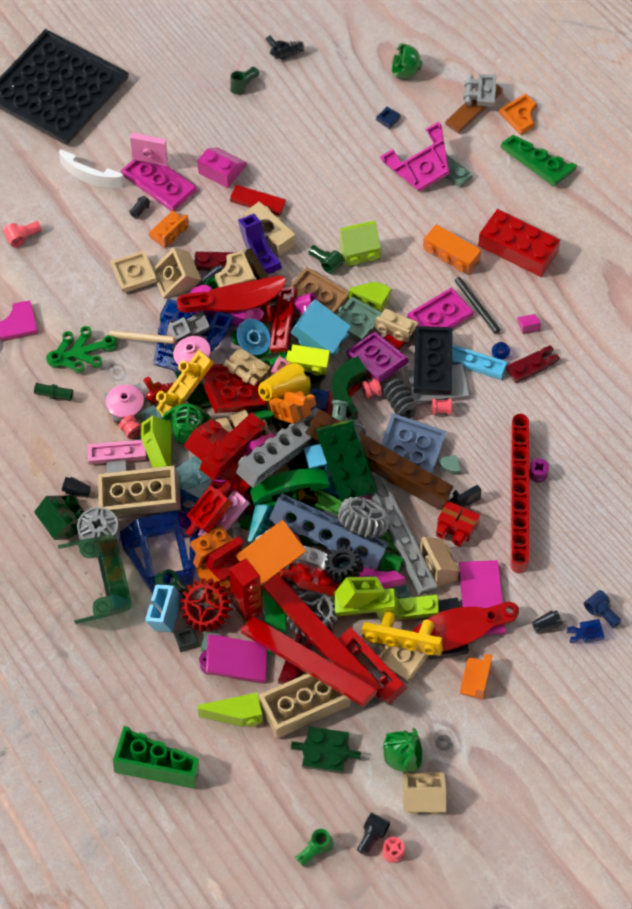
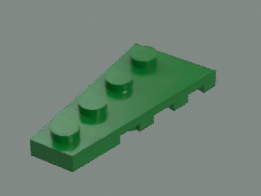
M511 135L501 143L500 148L553 187L577 169L576 164H568L560 156H551L547 154V150L543 148L537 149L533 147L532 143L515 135Z

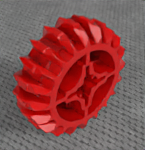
M201 578L200 582L197 580L193 581L194 587L188 585L189 592L183 591L182 593L186 596V599H180L181 603H185L184 606L180 607V610L186 611L182 617L188 618L186 623L188 625L193 624L192 628H199L200 632L205 630L212 632L213 628L215 630L220 629L219 623L225 625L224 618L230 619L231 617L227 614V611H233L232 607H228V604L233 603V600L227 599L231 593L225 592L227 587L225 585L220 586L221 582H214L212 578H209L207 581L205 578ZM205 589L202 597L199 600H194L196 595ZM213 591L219 597L220 604L215 602L214 594H212ZM206 602L209 603V605H213L214 607L207 608L204 607V605H200L199 603ZM193 606L198 608L199 616H201L200 619L196 616ZM214 610H219L217 615L212 620L208 621V617L211 616V613Z

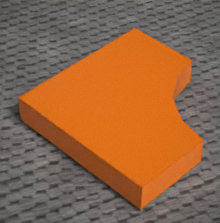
M526 93L500 108L499 114L522 135L534 128L535 123L531 118V114L537 108V103Z

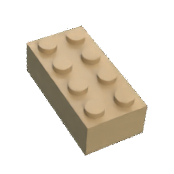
M175 466L98 474L99 507L112 511L116 517L181 510L179 472Z
M308 673L259 695L260 707L276 739L350 707L349 698Z

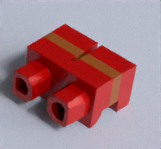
M446 501L438 517L436 537L445 539L449 533L454 536L452 543L462 547L466 541H470L474 530L479 526L480 514L466 508L462 512L463 507Z

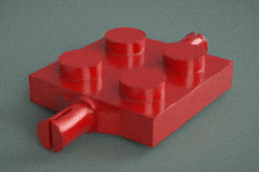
M226 480L220 489L209 486L186 515L192 523L185 531L187 535L191 537L198 528L209 533L216 526L220 518L229 510L233 503L226 496L227 491L233 486L230 482Z
M302 562L298 564L291 563L288 569L281 568L280 576L290 578L298 587L334 596L336 590L341 585L331 580L327 571L322 570L321 567H309Z

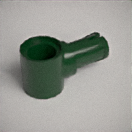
M252 66L245 72H232L230 76V91L234 94L244 93L246 85L252 79L259 76V70Z
M312 245L308 250V255L319 260L321 267L329 274H333L345 262L343 255L336 250L332 252L323 251L315 245Z
M167 569L156 574L155 584L174 586L181 594L183 591L189 592L187 585L180 582V578H178L174 570ZM164 575H167L169 578L168 584L164 582Z

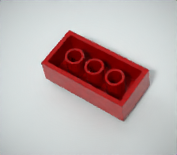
M497 208L479 233L478 246L542 277L559 253L561 239Z
M210 419L194 429L184 447L203 461L204 456L226 437L229 432L218 421ZM246 447L235 456L227 469L220 475L221 478L230 482L233 485L232 487L242 495L248 492L251 487L236 473L239 467L238 462L246 452Z

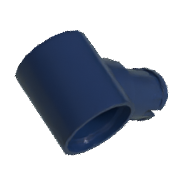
M598 590L583 602L585 609L591 615L595 616L597 614L599 617L602 616L613 629L621 623L622 619L610 608V599L602 590Z

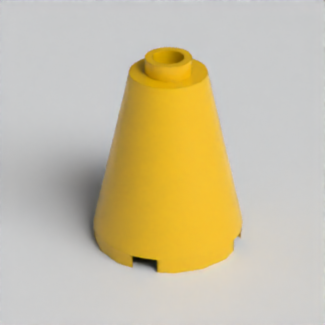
M288 364L260 383L258 388L259 395L265 401L273 398L283 400L284 394L287 391L291 393L300 391L307 396L310 391L309 376L305 375L303 372L305 369L299 364Z

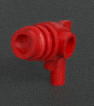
M150 377L144 378L143 381L149 390L146 393L147 401L151 405L159 402L156 399L157 393L159 391L167 393L173 383H153Z

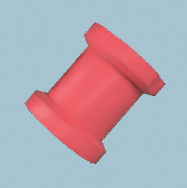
M432 398V415H436V413H448V415H451L452 399L436 400Z

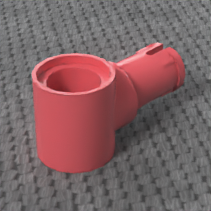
M38 221L25 226L11 223L4 228L3 232L12 247H19L25 242L27 236L41 232V226Z

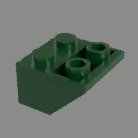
M72 495L46 496L34 511L54 540H68L78 534V519L85 512L78 504V500Z

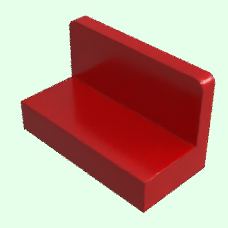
M239 536L209 555L206 566L221 582L230 577L229 568L240 562L235 555L242 551L244 541Z

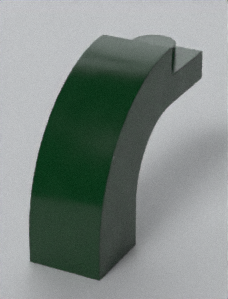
M358 356L343 363L336 370L331 382V402L332 400H340L349 403V406L346 407L345 416L348 420H358V410L350 399L348 391L354 385L365 381L367 370Z

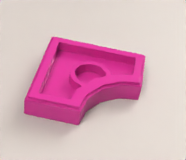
M31 300L12 304L10 315L0 321L1 341L38 334Z
M363 568L362 573L359 572V577H377L384 589L405 584V577L397 571H377Z

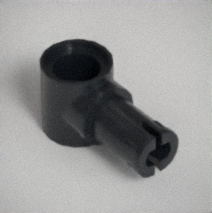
M371 812L364 824V836L357 851L364 856H368L375 841L385 836L390 826V821Z

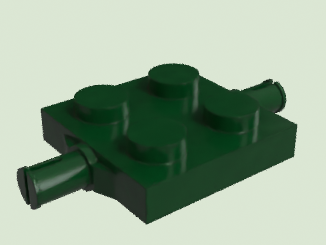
M309 726L304 743L294 741L291 743V750L303 751L302 768L343 774L348 758L360 760L361 751L349 750V732Z

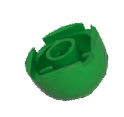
M400 43L396 49L399 50L398 55L393 57L392 73H395L393 77L400 79L411 78L421 69L422 60H420V54L416 48Z

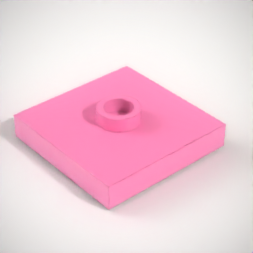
M131 133L130 143L133 160L167 166L166 139Z

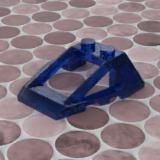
M167 299L160 313L158 335H167L170 322L173 323L183 317L187 320L198 313H183L177 309L176 300ZM217 311L215 317L206 316L211 330L200 335L208 336L206 341L210 345L211 352L227 334L235 318L234 315ZM157 342L154 366L182 373L174 359V351H171L174 344Z
M171 511L138 518L120 531L123 551L141 575L142 580L152 595L156 584L147 538L175 532L183 570L175 572L178 578H180V582L187 586H193L196 569L193 561L196 552L190 546L188 558L184 538L190 537L185 531L192 523L190 518L186 516L187 513ZM199 528L190 537V543L199 538ZM141 547L145 568L134 548ZM164 575V582L168 584L169 578L167 575Z

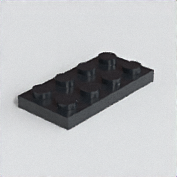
M415 326L414 393L451 395L453 327Z

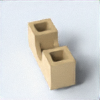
M258 202L243 213V217L255 214L261 221L263 230L271 231L267 235V243L270 249L278 256H281L295 245L296 234L294 230L290 227L288 228L281 218L272 214L267 206Z

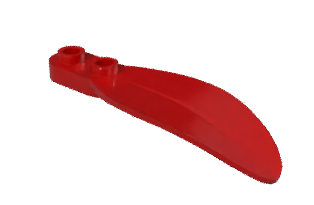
M274 276L222 286L209 292L184 294L177 299V309L183 313L203 310L240 312L255 309L275 298L284 288L286 279L284 276Z
M510 601L487 608L474 606L458 607L440 612L426 620L434 623L431 636L442 638L443 651L467 645L481 638L492 628L514 622L519 615V608ZM506 609H511L513 613H508ZM492 614L494 619H489L487 615ZM422 623L411 632L419 633Z

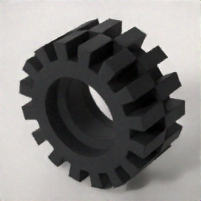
M346 545L342 546V549L336 547L337 551L331 550L332 555L328 554L326 556L325 568L334 582L338 581L339 584H342L346 577H359V572L362 573L363 571L362 560L357 550L351 546L348 549ZM351 561L347 567L337 569L342 562Z

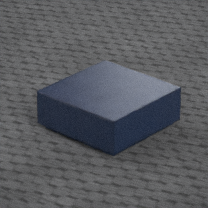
M386 106L376 116V121L391 129L400 120L401 115Z

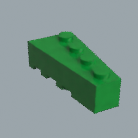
M123 726L113 758L114 773L195 789L200 772L199 758L176 748L167 747L161 741L156 742L147 738V735L141 732L136 733L129 727Z

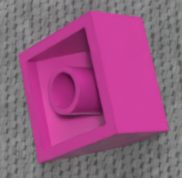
M218 147L207 148L197 160L199 174L226 188L230 187L247 165L246 161Z

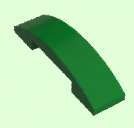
M297 469L270 476L254 488L250 487L249 489L253 504L256 505L273 501V495L310 487L311 491L330 487L326 472L323 469Z

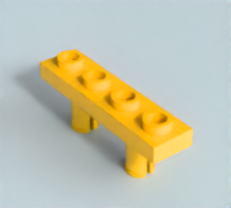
M200 350L197 351L190 362L181 361L178 368L182 373L167 393L164 391L157 393L156 399L160 403L155 411L163 418L165 412L177 405L184 404L214 364V361Z
M385 612L381 625L368 622L363 623V640L370 643L385 644L389 647L404 648L408 651H418L428 655L441 656L442 638L431 636L434 623L430 620L423 621L419 633L392 628L396 616L391 612Z

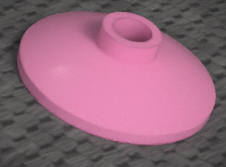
M186 337L176 345L173 354L174 359L178 365L183 360L190 362L198 350L203 351L209 357L211 353L210 345L202 337Z
M119 385L113 388L106 397L107 409L111 414L120 418L136 415L144 404L142 392L132 385Z

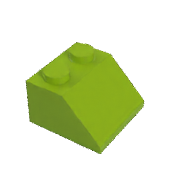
M375 220L340 228V251L345 259L344 263L346 266H355L359 263L375 261L381 258V245Z

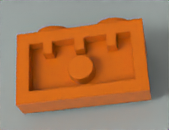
M172 210L149 232V237L166 248L169 244L174 243L181 233L188 229V215L184 214L181 217Z
M220 525L209 533L191 541L190 546L196 552L193 564L197 569L207 564L210 554L233 540L223 526Z

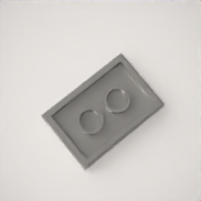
M463 364L452 365L451 395L414 393V370H407L411 396H413V402H416L417 405L431 404L432 398L436 400H448V398H451L452 401L469 399Z

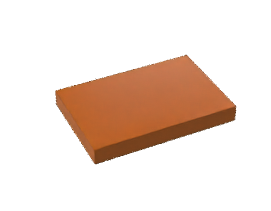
M281 520L235 556L239 561L245 558L248 559L260 575V584L262 586L280 573L281 568L285 569L307 551L284 520Z

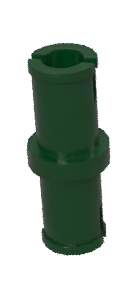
M38 382L34 386V393L36 395L71 401L73 398V389L58 387L56 384L51 386Z

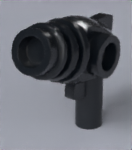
M271 35L266 37V41L272 47L270 54L275 59H286L291 57V53L294 56L298 52L304 51L303 41H297V44L295 41H290L289 45L288 41L279 40L276 42Z

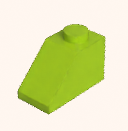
M376 281L362 284L349 289L348 300L353 296L383 313L391 300L392 288Z
M346 577L336 590L335 595L342 608L345 609L359 608L381 597L386 592L377 577Z

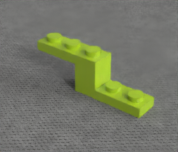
M394 588L384 589L386 593L381 597L359 608L345 609L342 608L335 595L336 616L376 612L380 622H382L385 612L395 614V621L432 617L439 613L438 595L398 599Z

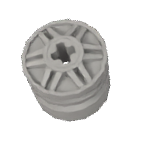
M95 507L88 509L80 516L77 529L81 548L85 554L92 558L103 559L116 553L120 547L121 536L115 514L106 508Z

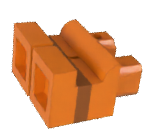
M287 391L284 394L283 400L278 398L269 400L273 417L293 424L311 415L310 409L317 405L314 395L309 394L305 396L300 391L296 393Z

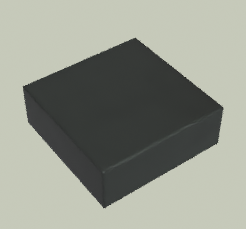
M192 627L174 632L180 652L199 647L196 633Z

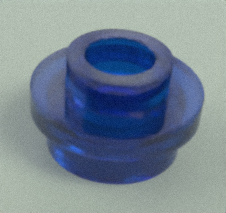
M504 342L496 343L491 350L492 356L500 360L508 358L510 355L509 346Z

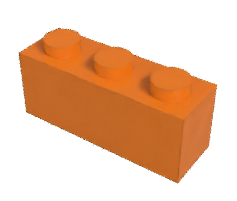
M437 224L424 237L423 249L427 253L435 255L444 263L454 266L460 272L469 274L480 261L481 249Z

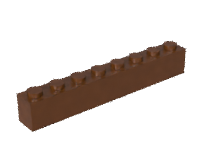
M319 409L305 433L319 441L316 433L317 428L341 421ZM359 432L372 472L438 510L446 503L454 487L453 485Z

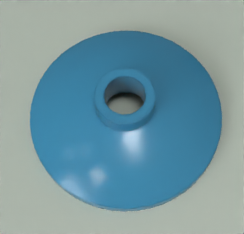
M248 319L239 325L237 340L243 350L252 355H261L270 346V333L262 322L256 319Z

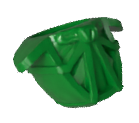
M193 404L177 405L163 415L164 420H171L173 434L178 444H185L194 429L212 419L202 408Z
M412 728L413 733L396 731L386 734L383 744V755L386 764L392 769L407 773L417 771L421 767L422 746L416 728Z

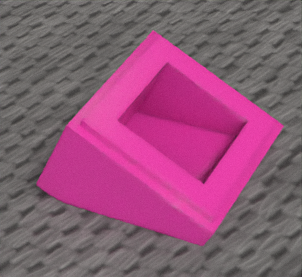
M536 314L517 317L522 334L540 330L541 322Z

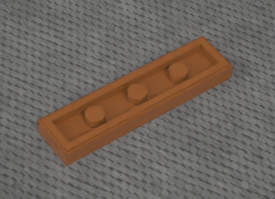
M497 84L495 99L503 93V88ZM473 100L471 106H466L464 103L446 120L445 125L459 134L488 106H477V100Z

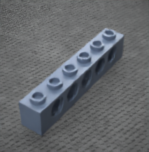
M283 493L278 498L269 518L274 524L284 520L294 534L304 535L310 541L317 544L321 543L329 550H334V552L337 551L336 547L342 549L344 545H346L347 549L349 546L353 549L355 548L362 560L363 566L370 569H377L389 544L375 536L370 538L369 536L364 537L363 535L351 533V530L345 529V526H342L338 519ZM289 513H294L297 519H291ZM306 521H311L315 528H310ZM324 530H330L333 536H327ZM342 538H347L350 544L343 543ZM360 547H366L368 549V553L362 552L360 550Z

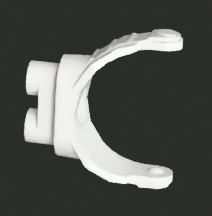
M303 546L307 552L298 559L314 563L322 567V570H325L327 553L313 547Z

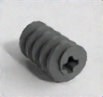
M398 378L384 384L381 390L385 397H387L390 406L394 409V413L410 419L415 414L417 403L413 402L414 398L410 396V391L403 384V379Z

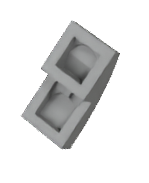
M203 311L187 320L183 317L168 325L172 336L176 337V342L186 337L198 336L212 329Z

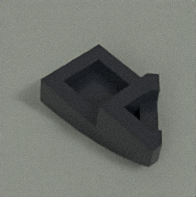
M478 485L473 486L461 495L455 490L452 493L453 498L448 501L464 507L480 500L482 490Z

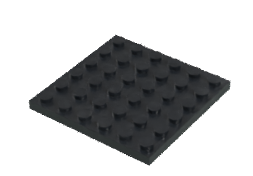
M45 28L0 76V109L57 141L68 145L126 81L129 75L125 70Z

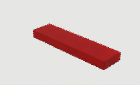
M295 286L283 288L277 296L269 349L271 353L289 351L290 332L292 331L295 313L294 300L298 292Z

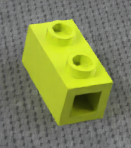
M292 344L291 351L287 352L286 362H289V364H299L305 369L304 372H310L313 375H326L330 350Z

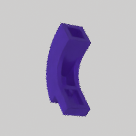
M251 214L238 219L246 248H252L265 272L271 274L282 269L281 262L273 254L266 241L259 218L255 214Z

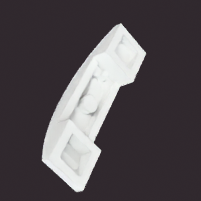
M60 149L61 164L76 178L99 187L123 188V174L109 168L102 173L78 163L76 155Z

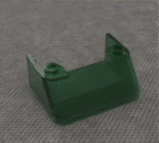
M107 534L58 545V550L78 545L83 557H98L106 596L96 599L93 603L94 615L75 619V624L124 613L130 609L132 604L119 543L115 536Z

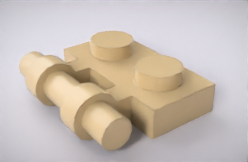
M241 347L223 364L224 367L229 369L228 372L238 375L242 378L243 382L246 384L250 383L253 386L258 381L260 382L271 368Z

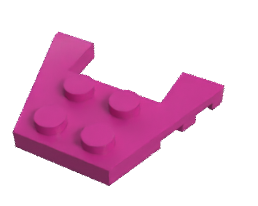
M439 121L425 129L433 144L401 163L394 149L380 156L383 163L418 192L450 174L442 125Z

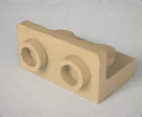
M386 308L381 316H377L375 319L376 330L409 343L415 333V326H418V322Z

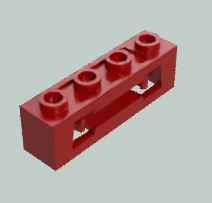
M351 627L338 638L349 652L352 651L356 656L363 652L384 674L378 681L357 659L378 683L381 682L384 685L376 694V697L382 703L386 700L391 704L408 688ZM357 643L362 646L361 649L356 645ZM389 675L392 681L390 682L385 676Z

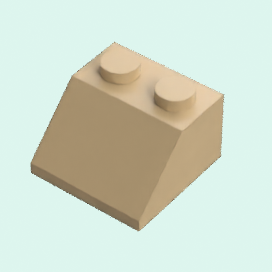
M173 248L152 268L157 278L156 283L160 293L165 299L189 292L201 281L190 252L178 248Z
M421 538L420 551L438 588L457 581L460 568L458 563L452 560L449 546L445 545L442 539Z
M444 772L403 773L404 812L410 814H419L420 812L440 814L441 812H446Z

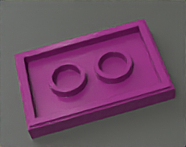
M375 331L346 351L347 357L350 359L358 356L365 366L367 373L379 383L409 363L408 357Z

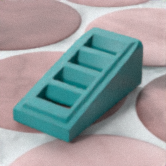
M255 505L248 537L249 543L254 542L258 536L263 535L269 530L273 522L269 519L273 511L271 506Z

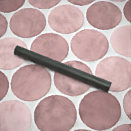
M457 277L454 280L494 334L499 333L501 329L462 278Z

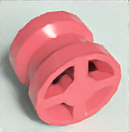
M374 378L370 382L363 381L361 383L367 400L371 399L372 396L378 397L382 395L380 383Z
M134 415L125 417L119 424V428L121 431L126 432L125 435L128 439H133L141 433V424L136 422L137 419Z
M397 837L388 838L384 843L383 855L388 862H399L404 856V843Z

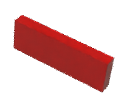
M239 185L235 186L230 196V202L249 208L260 202L267 206L271 213L276 216L281 215L286 204V199Z

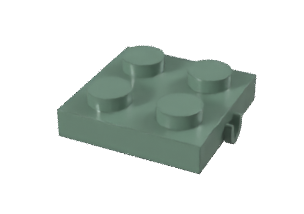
M352 296L344 307L341 306L339 308L337 316L350 325L347 331L349 336L361 341L371 331L373 332L375 319L377 316L380 317L382 312Z

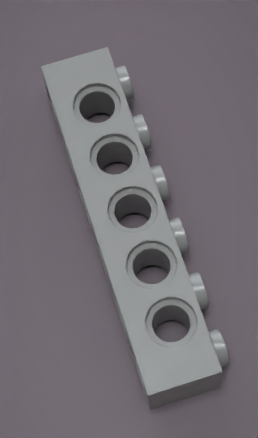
M314 408L311 411V415L295 424L291 423L286 429H281L274 438H268L263 446H257L250 455L243 456L238 462L239 467L236 473L254 488L302 453L304 448L317 442L318 440L307 435L305 432L318 409Z

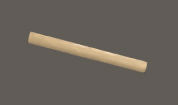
M109 331V335L120 339L168 344L176 343V337Z

